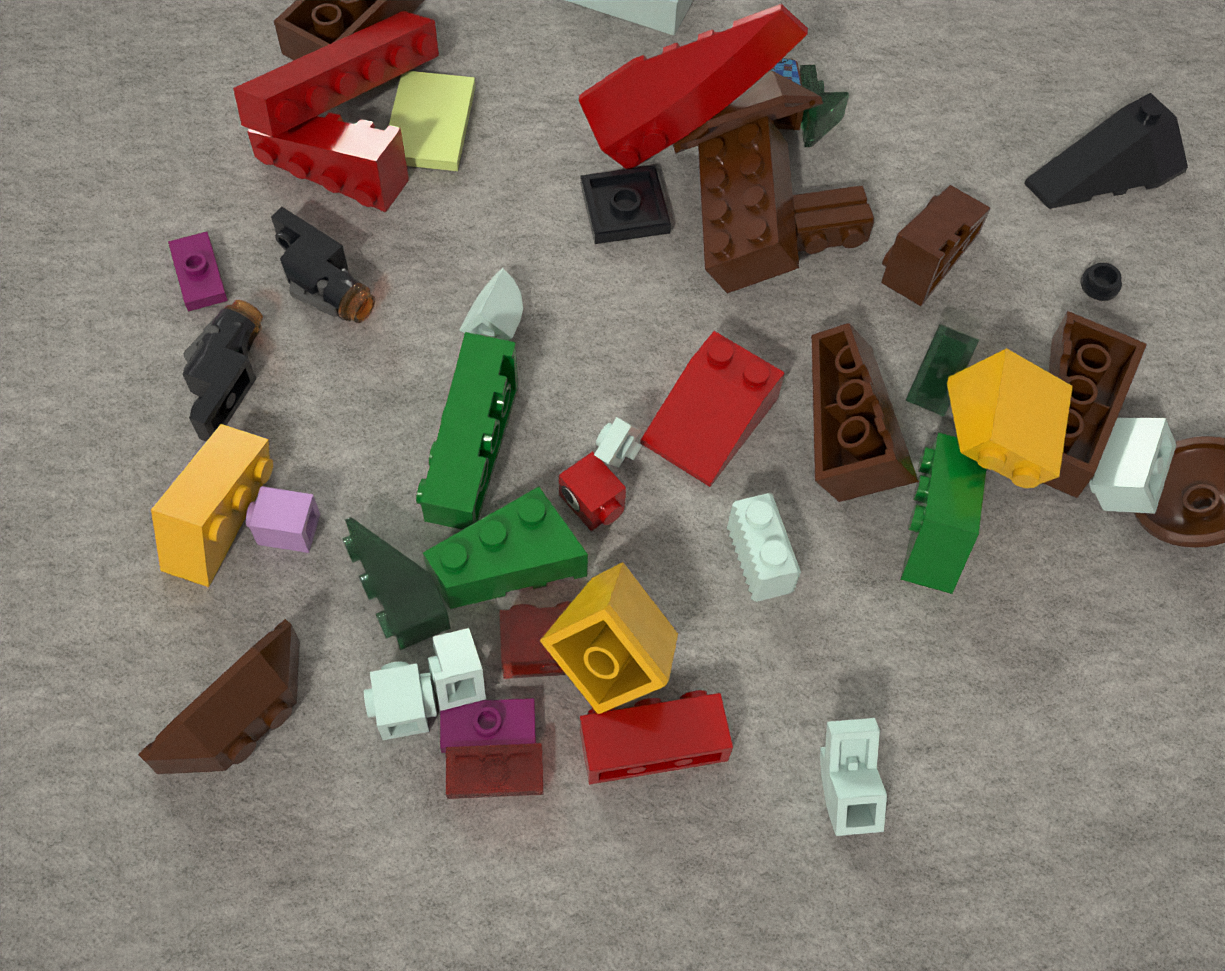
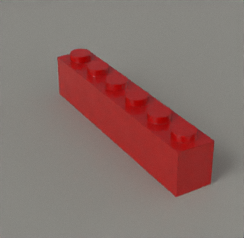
M402 11L234 87L233 90L241 125L270 137H275L438 57L435 20Z

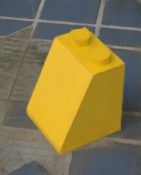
M1007 348L948 377L947 387L960 453L977 461L981 467L994 470L1009 478L1016 486L1027 489L1037 487L1039 484L1059 477L1072 385Z
M624 562L591 578L540 639V642L597 714H600L666 686L670 678L678 633Z

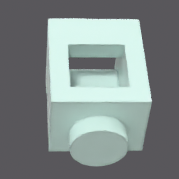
M467 628L434 636L433 648L435 656L429 657L427 660L432 682L436 687L440 711L486 700L483 669L470 629Z

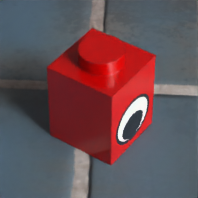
M593 451L559 474V496L590 531H593L602 523L609 525L617 520L624 511L626 487L602 460L594 455Z

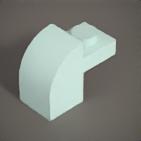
M875 718L827 722L825 747H820V765L826 807L836 836L884 832L887 793L877 770L880 729Z

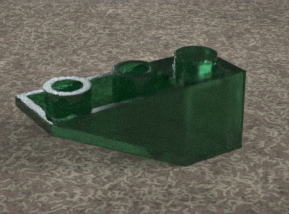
M352 517L344 519L349 536L342 538L352 563L360 560L366 573L359 575V579L368 600L377 597L383 611L375 615L385 638L394 636L400 650L451 629L447 610L430 573Z

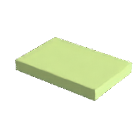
M407 71L401 74L389 125L401 128L407 166L458 171L476 87L475 77Z

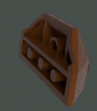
M770 70L717 115L674 143L675 154L696 147L702 142L763 117L769 116L771 121L822 105V98L816 93Z
M284 619L274 628V631L269 632L176 716L156 736L155 740L138 754L156 774L226 771L232 764H239L246 760L256 748V742L269 729L274 730L280 727L292 713V707L297 703L300 641L291 623Z

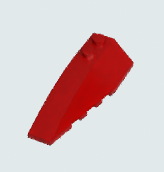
M781 3L733 21L732 28L722 32H714L711 29L698 34V39L695 42L681 47L678 43L663 47L662 54L649 59L645 55L636 57L581 93L578 101L601 151L625 169H631L681 140L731 104L808 35V28Z

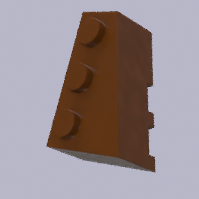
M952 185L947 187L939 196L934 195L926 208L897 234L894 245L889 249L882 261V265L886 269L881 283L921 307L980 234L991 208Z

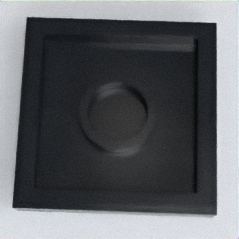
M655 165L580 175V185L594 244L670 234L671 222Z

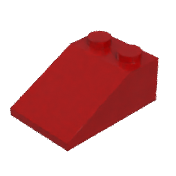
M713 331L690 359L642 436L640 444L711 487L778 400L785 372L718 332Z

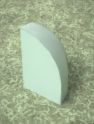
M503 268L492 277L474 301L460 328V331L463 333L469 332L479 335L497 336L498 339L503 340L513 338L521 321L523 302L521 292L515 280Z

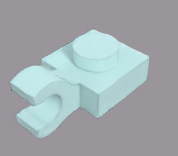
M616 417L613 424H606L598 435L596 445L599 447L594 455L607 464L619 468L625 457L634 460L642 448L641 444L635 442L641 430Z

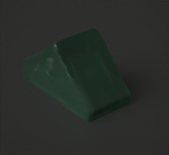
M800 65L799 72L802 87L821 96L823 102L822 105L806 109L803 112L801 130L804 147H812L843 119L849 93L824 92L823 80H818L816 66Z

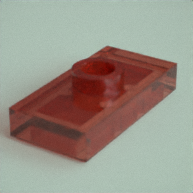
M542 743L446 747L447 799L544 795Z

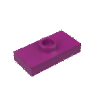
M208 232L168 241L183 300L188 312L228 301Z
M534 698L483 700L440 711L441 753L536 749Z

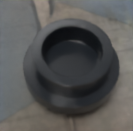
M1097 263L1085 270L1081 277V287L1093 299L1099 301L1111 300L1119 294L1122 288L1121 273L1112 264Z

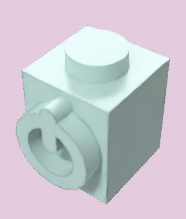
M402 661L385 664L381 667V670L370 672L372 688L364 690L366 712L368 718L376 717L377 728L382 740L430 732L428 718L437 716L431 673L420 674L417 663L409 665L407 662Z

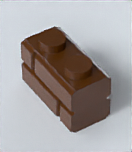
M863 185L793 195L798 252L806 251L809 254H816L829 247L844 246L845 248H856L864 242H868L874 224V216L870 205L867 204V196Z

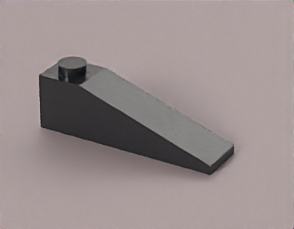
M1149 93L1121 108L1029 176L1024 184L1048 209L1091 201L1093 196L1112 192L1114 196L1126 194L1128 189L1145 186L1146 190L1158 188L1185 173L1188 168L1177 117L1152 93Z

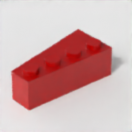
M328 112L325 118L316 116L275 137H270L252 129L247 131L254 156L260 162L286 170L299 179H307L322 185L332 193H341L353 198L366 207H374L387 212L409 181L402 133L399 127L389 125L385 131L375 129V125L371 121L360 119L357 124L347 123L343 121L341 115Z

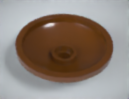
M1200 436L1176 441L1174 455L1155 514L1134 513L1139 524L1149 534L1166 543L1182 547H1209L1225 543V438ZM1203 506H1208L1207 508H1204V509H1198V508L1203 507Z

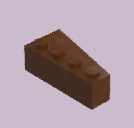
M1070 311L1066 312L1052 337L1048 371L1073 386L1060 475L1058 478L1043 484L1078 498L1097 470L1147 344Z
M850 323L811 335L815 482L838 502L919 482L872 347Z

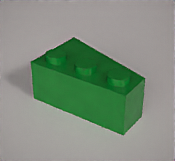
M938 432L932 449L924 447L920 458L918 472L924 473V476H919V482L916 484L913 500L918 501V503L914 505L908 525V530L911 531L900 580L953 594L979 535L986 469L981 467L977 461L960 453L957 437Z
M540 487L531 490L423 552L427 574L450 609L504 597L506 592L531 586L533 589L546 587L547 582L572 576L575 580L587 577L588 574L587 552Z

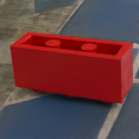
M696 690L681 695L679 700L662 702L660 698H647L636 702L634 707L618 710L612 708L600 714H597L592 708L587 712L588 715L580 716V736L589 785L727 762L733 749L721 693L708 695L705 690Z

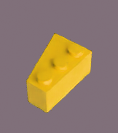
M220 424L151 509L160 571L210 587L246 518L249 504L255 501L260 487L271 476L273 460L270 459L269 439Z

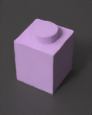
M261 486L256 502L252 501L248 506L246 525L250 528L257 545L309 553L320 512L313 494Z

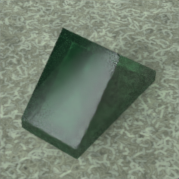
M940 323L906 401L945 416L950 405L947 387L948 377L967 368L980 339Z

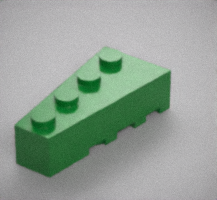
M465 332L446 406L442 413L437 440L431 446L429 454L430 467L427 478L421 479L417 490L416 503L421 505L424 522L463 530L479 521L519 388L516 342Z

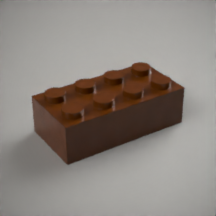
M295 0L274 20L281 53L292 60H296L402 11L413 13L425 0Z
M769 116L698 144L705 270L726 293H730L799 269L788 142Z

